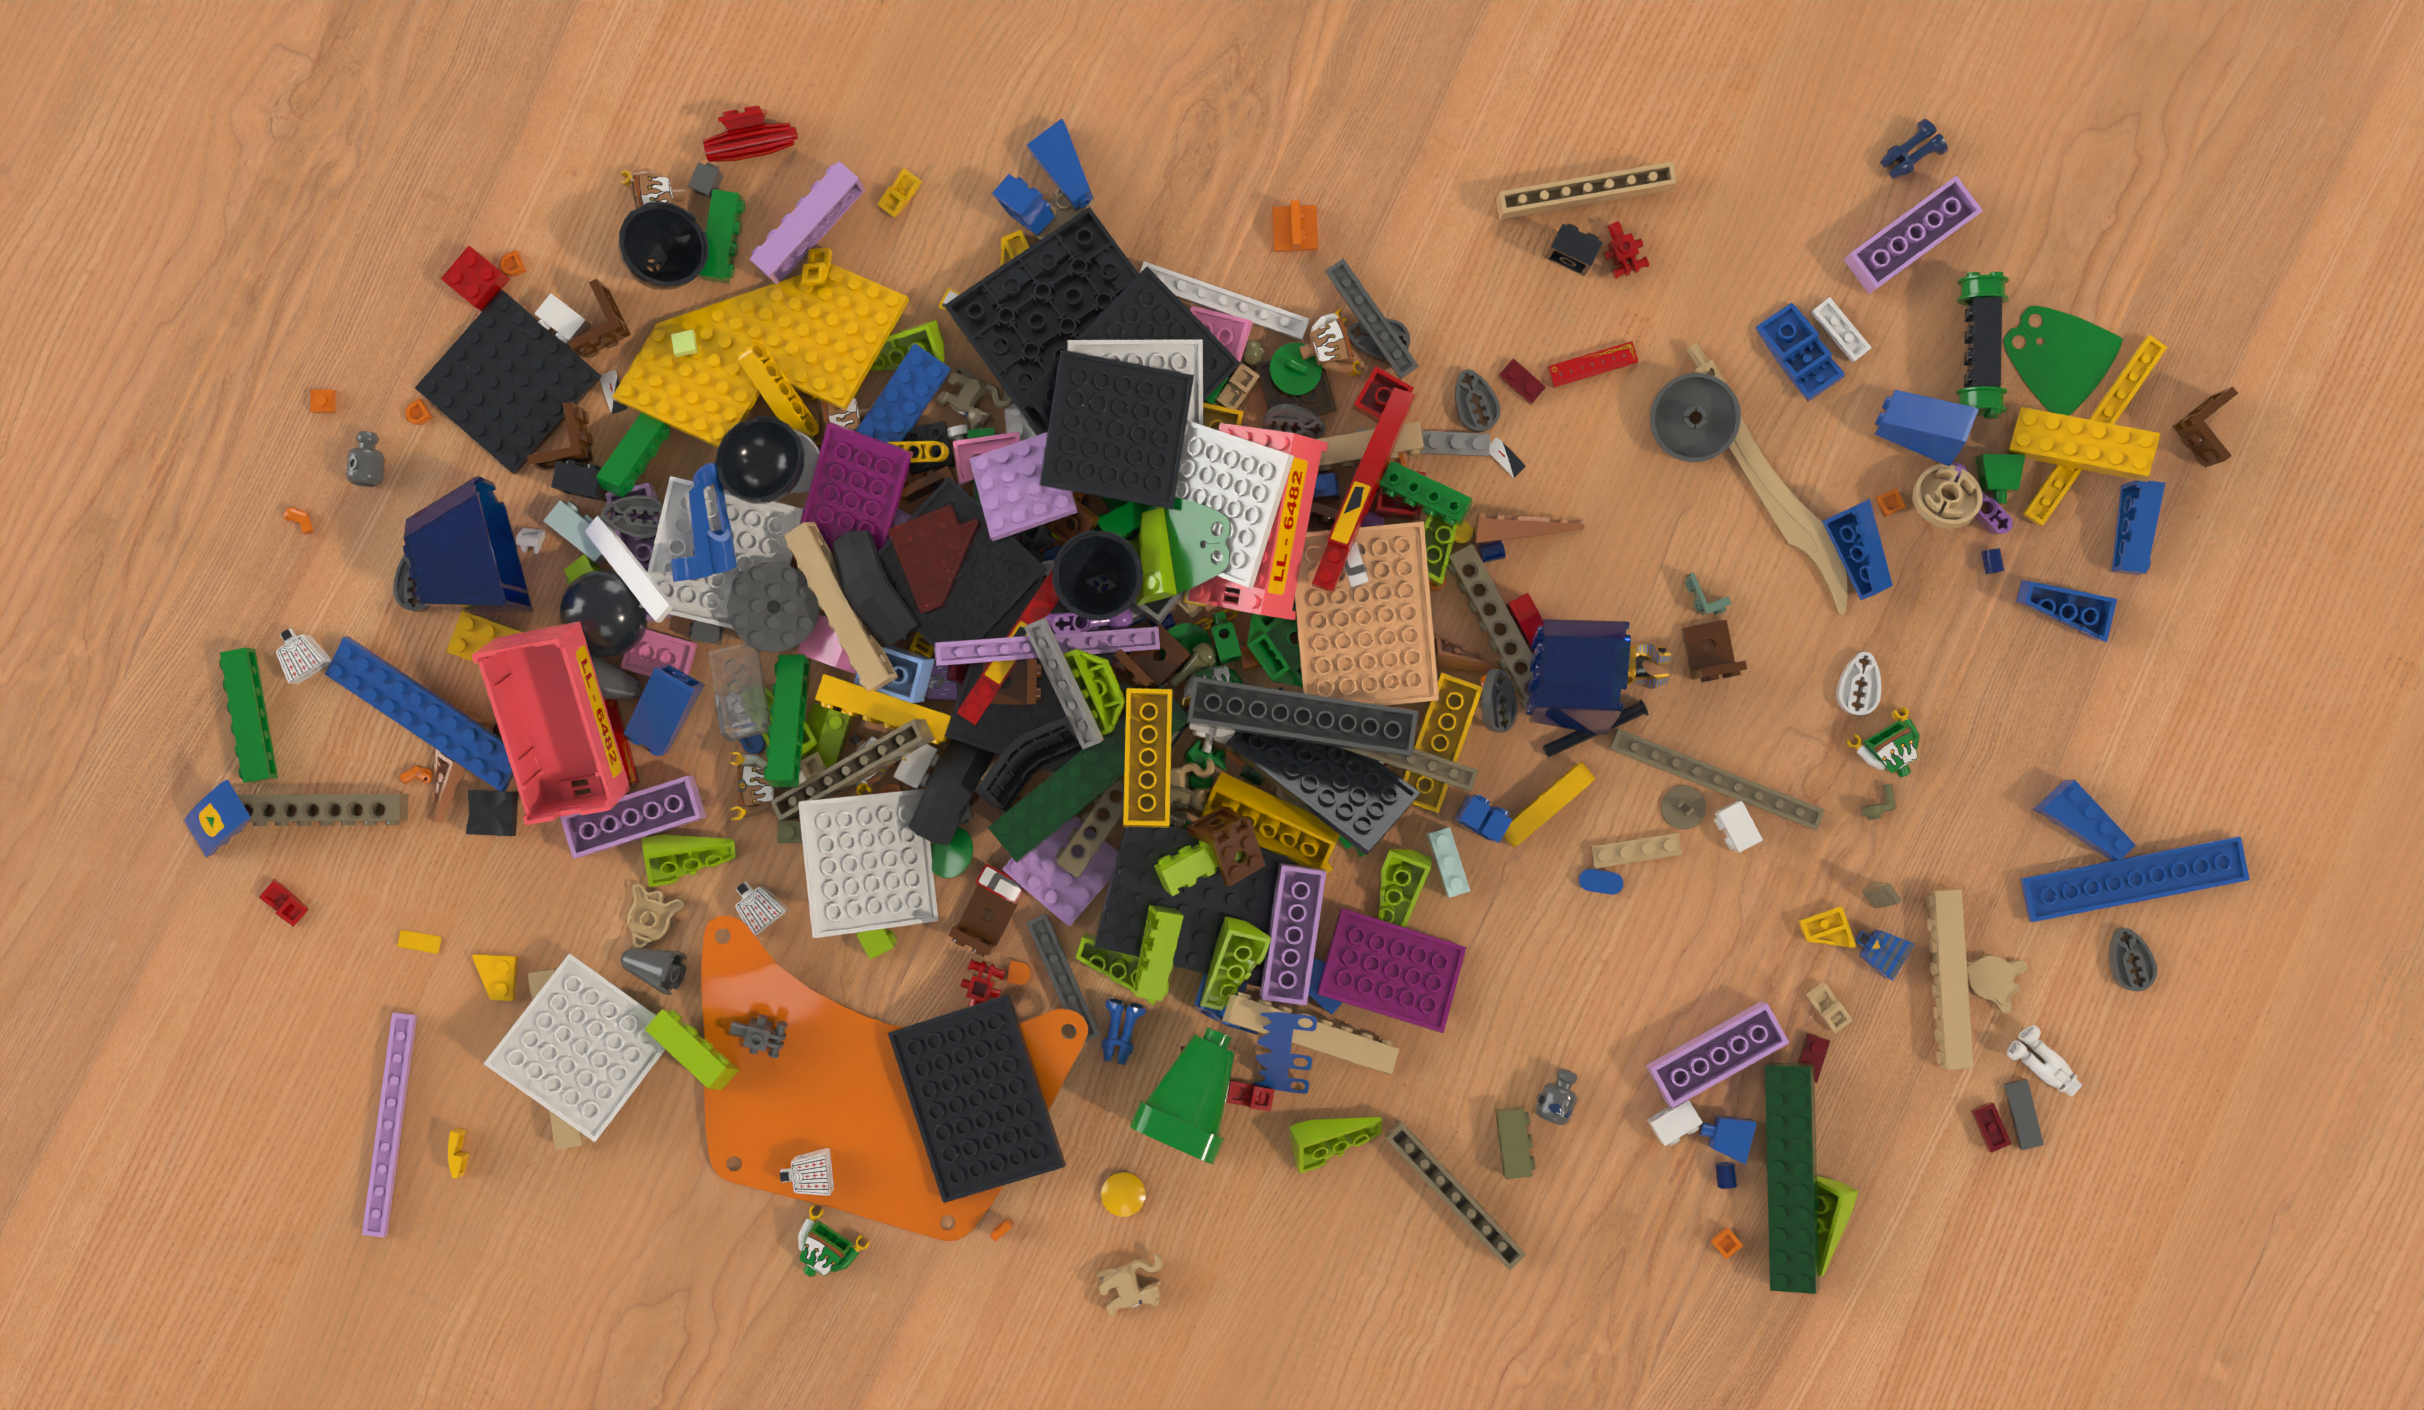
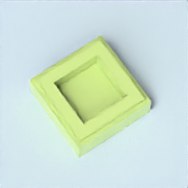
M693 329L671 334L673 351L676 357L698 352Z

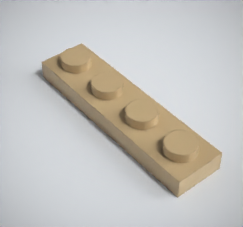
M1679 833L1590 846L1593 868L1682 855Z

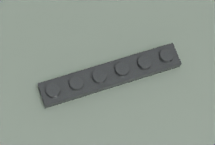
M1344 258L1325 270L1330 281L1398 378L1401 380L1416 370L1419 365Z
M1047 913L1026 922L1063 1008L1079 1013L1084 1017L1088 1025V1035L1085 1042L1100 1036L1099 1029ZM1072 1025V1028L1076 1034V1028Z

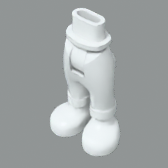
M2036 1025L2024 1029L2018 1035V1038L2045 1062L2042 1063L2018 1040L2010 1044L2007 1056L2011 1060L2021 1059L2045 1083L2072 1097L2082 1086V1083L2076 1079L2077 1075L2073 1073L2062 1057L2046 1046L2042 1040H2038L2041 1031Z

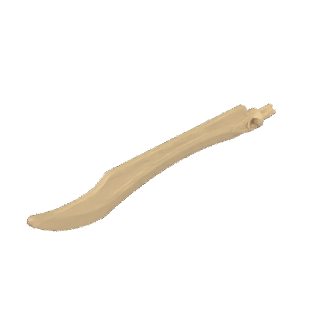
M1698 343L1686 349L1697 367L1696 373L1709 374L1726 383L1713 360L1708 361ZM1741 416L1739 431L1732 444L1728 447L1788 545L1801 549L1811 558L1827 583L1837 613H1846V570L1822 521L1798 500L1775 473L1753 440Z

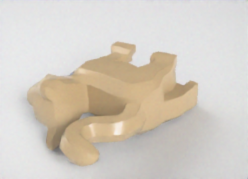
M1208 759L1206 769H1201L1200 766L1193 762L1173 767L1170 772V783L1173 786H1180L1189 790L1188 772L1192 771L1201 778L1210 777L1214 773V762ZM1196 788L1192 790L1190 806L1194 807L1197 811L1204 810L1205 803L1207 802V793L1211 791V788ZM1174 802L1175 808L1182 807L1181 803Z
M1159 1253L1154 1254V1264H1149L1147 1261L1139 1259L1134 1260L1130 1264L1110 1267L1097 1272V1278L1102 1283L1099 1286L1101 1294H1108L1112 1288H1116L1119 1294L1118 1297L1111 1300L1106 1306L1109 1316L1116 1314L1119 1308H1134L1142 1303L1150 1304L1153 1307L1159 1304V1285L1161 1281L1156 1280L1144 1288H1140L1136 1276V1270L1139 1268L1147 1273L1158 1272L1163 1266V1258Z

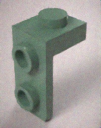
M1694 572L1686 575L1685 585L1687 590L1694 595L1695 600L1693 602L1698 613L1701 612L1702 616L1713 612L1714 616L1727 611L1726 606L1731 605L1728 596L1707 604Z

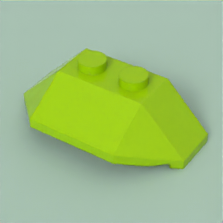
M1079 649L1063 653L1101 734L1111 733L1116 726L1126 700L1109 661Z

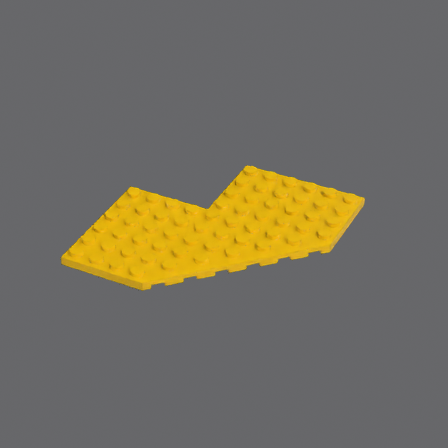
M834 264L830 265L829 273L823 284L803 286L801 284V274L780 281L777 284L774 283L657 323L612 398L625 406L719 448L722 439L728 431L741 421H745L761 394L737 358L741 350L757 341L764 345L793 388L846 411L907 306L909 298ZM693 329L698 352L676 357L673 351L671 334Z

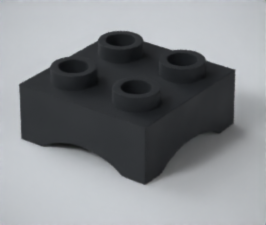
M945 421L913 427L908 433L904 442L938 441L946 444L949 450L948 457L944 461L910 463L909 471L912 475L932 469H942L946 466L948 468L955 466ZM938 445L932 449V454L935 458L941 455V448ZM914 446L910 451L913 452L912 457L916 458L919 455V449L917 446Z
M468 790L469 816L466 834L516 836L518 792Z

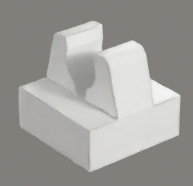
M523 528L516 536V545H520L522 552L525 553L529 546H532L534 554H538L545 539V530Z

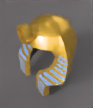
M1654 643L1629 645L1616 654L1614 670L1623 685L1628 686L1635 683L1649 689H1654L1668 684L1669 674L1651 676L1644 670L1643 662L1650 658L1654 665L1671 664L1672 655L1671 653H1665L1666 649L1664 647H1658Z

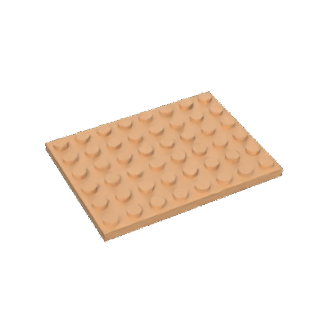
M1424 521L1360 527L1354 542L1357 544L1368 582L1352 587L1344 566L1334 593L1312 586V581L1327 547L1331 530L1307 532L1295 592L1303 693L1383 706L1439 700Z

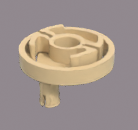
M1936 465L1925 470L1916 481L1911 497L1916 510L1927 522L1945 529L1963 527L1971 522L1979 512L1983 499L1978 482L1966 470L1962 469L1957 482H1954L1959 472L1955 470L1957 466ZM1947 490L1955 496V500L1944 498L1941 491Z

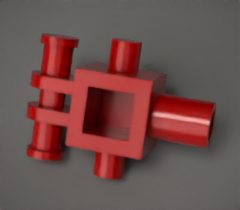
M1620 221L1608 225L1607 228L1612 240L1607 245L1609 250L1603 252V256L1606 261L1613 259L1615 266L1621 265L1619 268L1612 269L1613 277L1615 279L1622 275L1627 277L1631 275V271L1637 273L1639 269L1649 267V261L1646 256L1636 260L1639 254L1638 248L1643 247L1642 239L1634 240L1632 233L1625 235Z
M971 959L968 969L979 971L978 975H972L971 981L963 978L960 987L968 989L966 997L971 998L968 1007L990 1000V997H999L1001 990L994 988L996 980H993L992 976L1003 980L1006 970L995 968L994 964L987 966L985 961L980 963Z

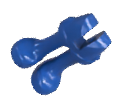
M1107 998L1105 1005L1110 1011L1111 1020L1108 1036L1102 1040L1104 1061L1111 1062L1115 1052L1114 1047L1118 1045L1120 1046V1051H1118L1117 1064L1125 1065L1134 1049V1044L1131 1043L1134 1024L1139 1017L1145 1015L1147 1007L1138 1003L1127 1004L1125 1023L1121 1038H1119L1118 1032L1125 1002L1119 999Z

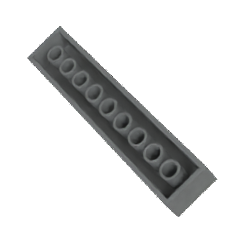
M1194 677L1187 724L1410 758L1413 753L1418 711Z

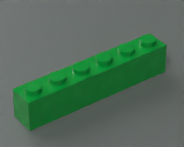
M245 647L220 652L219 666L224 674L223 688L228 697L227 710L231 714L232 719L231 732L235 736L236 741L234 750L239 758V776L243 783L278 778L256 650Z
M805 654L779 655L778 663H775L774 667L776 683L772 686L774 704L770 706L772 724L768 726L770 743L766 747L768 762L767 767L764 768V779L772 788L798 787L810 662Z

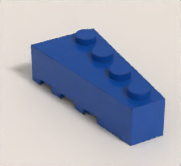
M2135 480L2121 485L2112 572L2141 575L2147 573V570L2150 568V556L2165 482L2149 480L2148 482Z
M1870 499L1822 521L1860 600L1876 595L1893 586Z
M2021 580L2016 602L2094 640L2107 642L2117 599Z
M2064 780L2033 809L2048 818L2049 821L2068 831L2072 836L2085 842L2086 845L2109 860H2121L2136 846L2076 780Z

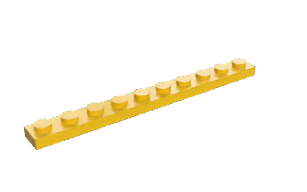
M2146 336L2088 420L2115 424L2168 347L2153 336ZM2056 465L2022 515L2039 527L2043 526L2082 470Z

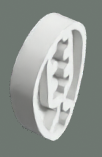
M1869 652L1856 654L1848 662L1838 681L1836 690L1837 703L1843 711L1851 715L1868 714L1880 702L1881 676L1874 656ZM1865 656V660L1869 661V664L1862 667L1859 659H1863ZM1862 678L1861 681L1865 683V686L1860 688V693H1863V697L1858 699L1861 708L1855 711L1852 702H1856L1857 697L1853 695V692L1858 691L1859 687L1855 684V681Z

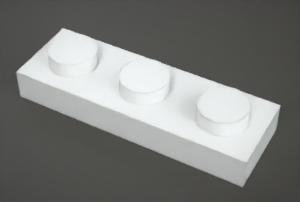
M1830 297L1811 312L1852 363L1872 348Z

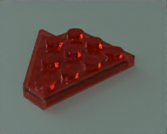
M952 505L945 506L888 529L921 614L943 606L979 523L976 518L959 525Z

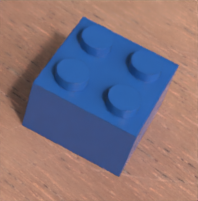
M1008 174L992 193L1010 217L1037 236L1043 232L1055 217L1050 211L1051 205L1042 198L1041 192L1035 187H1032V189L1028 188V184L1019 176L1016 179Z

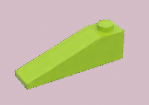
M937 320L890 334L870 370H897L914 343L944 363V339Z
M812 703L806 723L814 735L817 744L807 757L819 752L825 769L840 762L855 717Z
M1225 916L1218 935L1200 1005L1222 1011L1227 1005L1230 995L1237 993V988L1245 979L1247 980L1251 976V971L1255 966L1264 960L1272 940L1271 937L1247 921Z

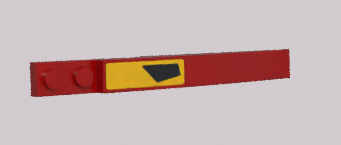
M1394 387L1330 532L1328 544L1312 581V586L1334 593L1363 519L1368 514L1415 394Z
M1053 569L1006 638L1028 636L1024 627L1045 618L1053 611L1059 602L1052 583ZM1019 660L989 662L956 713L976 725Z

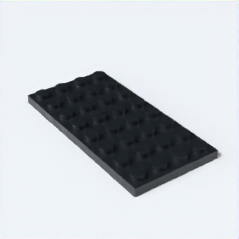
M1236 732L1225 745L1228 750L1366 855L1370 853L1420 795L1418 790L1379 761L1335 746Z

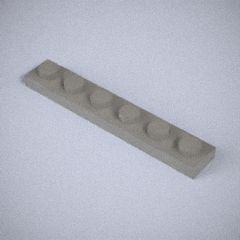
M1358 428V432L1372 430ZM1421 431L1424 450L1420 451V454L1489 456L1490 434Z
M1046 617L1024 627L1082 749L1102 742L1104 738Z

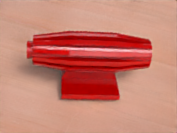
M757 105L745 107V112L739 113L738 110L725 111L722 117H718V120L722 122L728 131L703 140L706 158L708 162L739 161L778 152L795 145V140H798L796 127H791L790 123H763L767 110L760 109V106Z

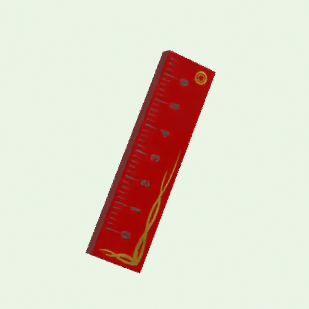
M1633 341L1553 364L1547 368L1553 388L1637 364L1639 361Z
M612 699L604 700L629 785L639 783L627 736L623 734L625 727L618 702Z

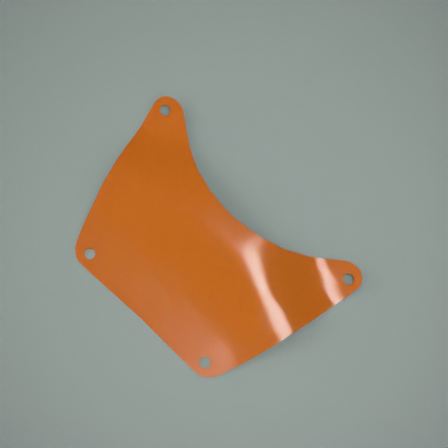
M725 915L717 916L709 921L704 932L701 967L704 1038L740 1069L722 1090L708 1089L704 1085L705 1128L711 1165L718 1176L732 1183L839 1209L943 1241H956L966 1236L973 1230L992 1205L1003 1186L943 1203L888 1036L889 1032L903 1027L864 1016L811 990L775 962L742 920ZM719 929H727L730 932V940L726 944H720L715 939V934ZM1056 1009L1020 1023L1048 1111L1088 1035V1025L1084 1017L1072 1010ZM762 1014L768 1017V1022L773 1023L772 1029L777 1028V1021L786 1022L788 1024L785 1029L786 1038L782 1040L784 1045L779 1050V1057L772 1058L768 1056V1052L771 1049L768 1046L765 1052L758 1050V1054H751L749 1052L750 1048L743 1046L745 1038L729 1034L732 1021L749 1025L752 1017L758 1019V1016ZM1071 1024L1076 1028V1035L1073 1039L1069 1040L1062 1037L1061 1029L1064 1025ZM830 1148L834 1190L831 1195L795 1193L793 1182L781 1183L780 1170L791 1168V1161L794 1157ZM732 1156L738 1157L742 1162L741 1168L737 1171L729 1170L726 1165L728 1158ZM950 1215L955 1219L953 1229L945 1230L941 1227L940 1220L943 1216Z

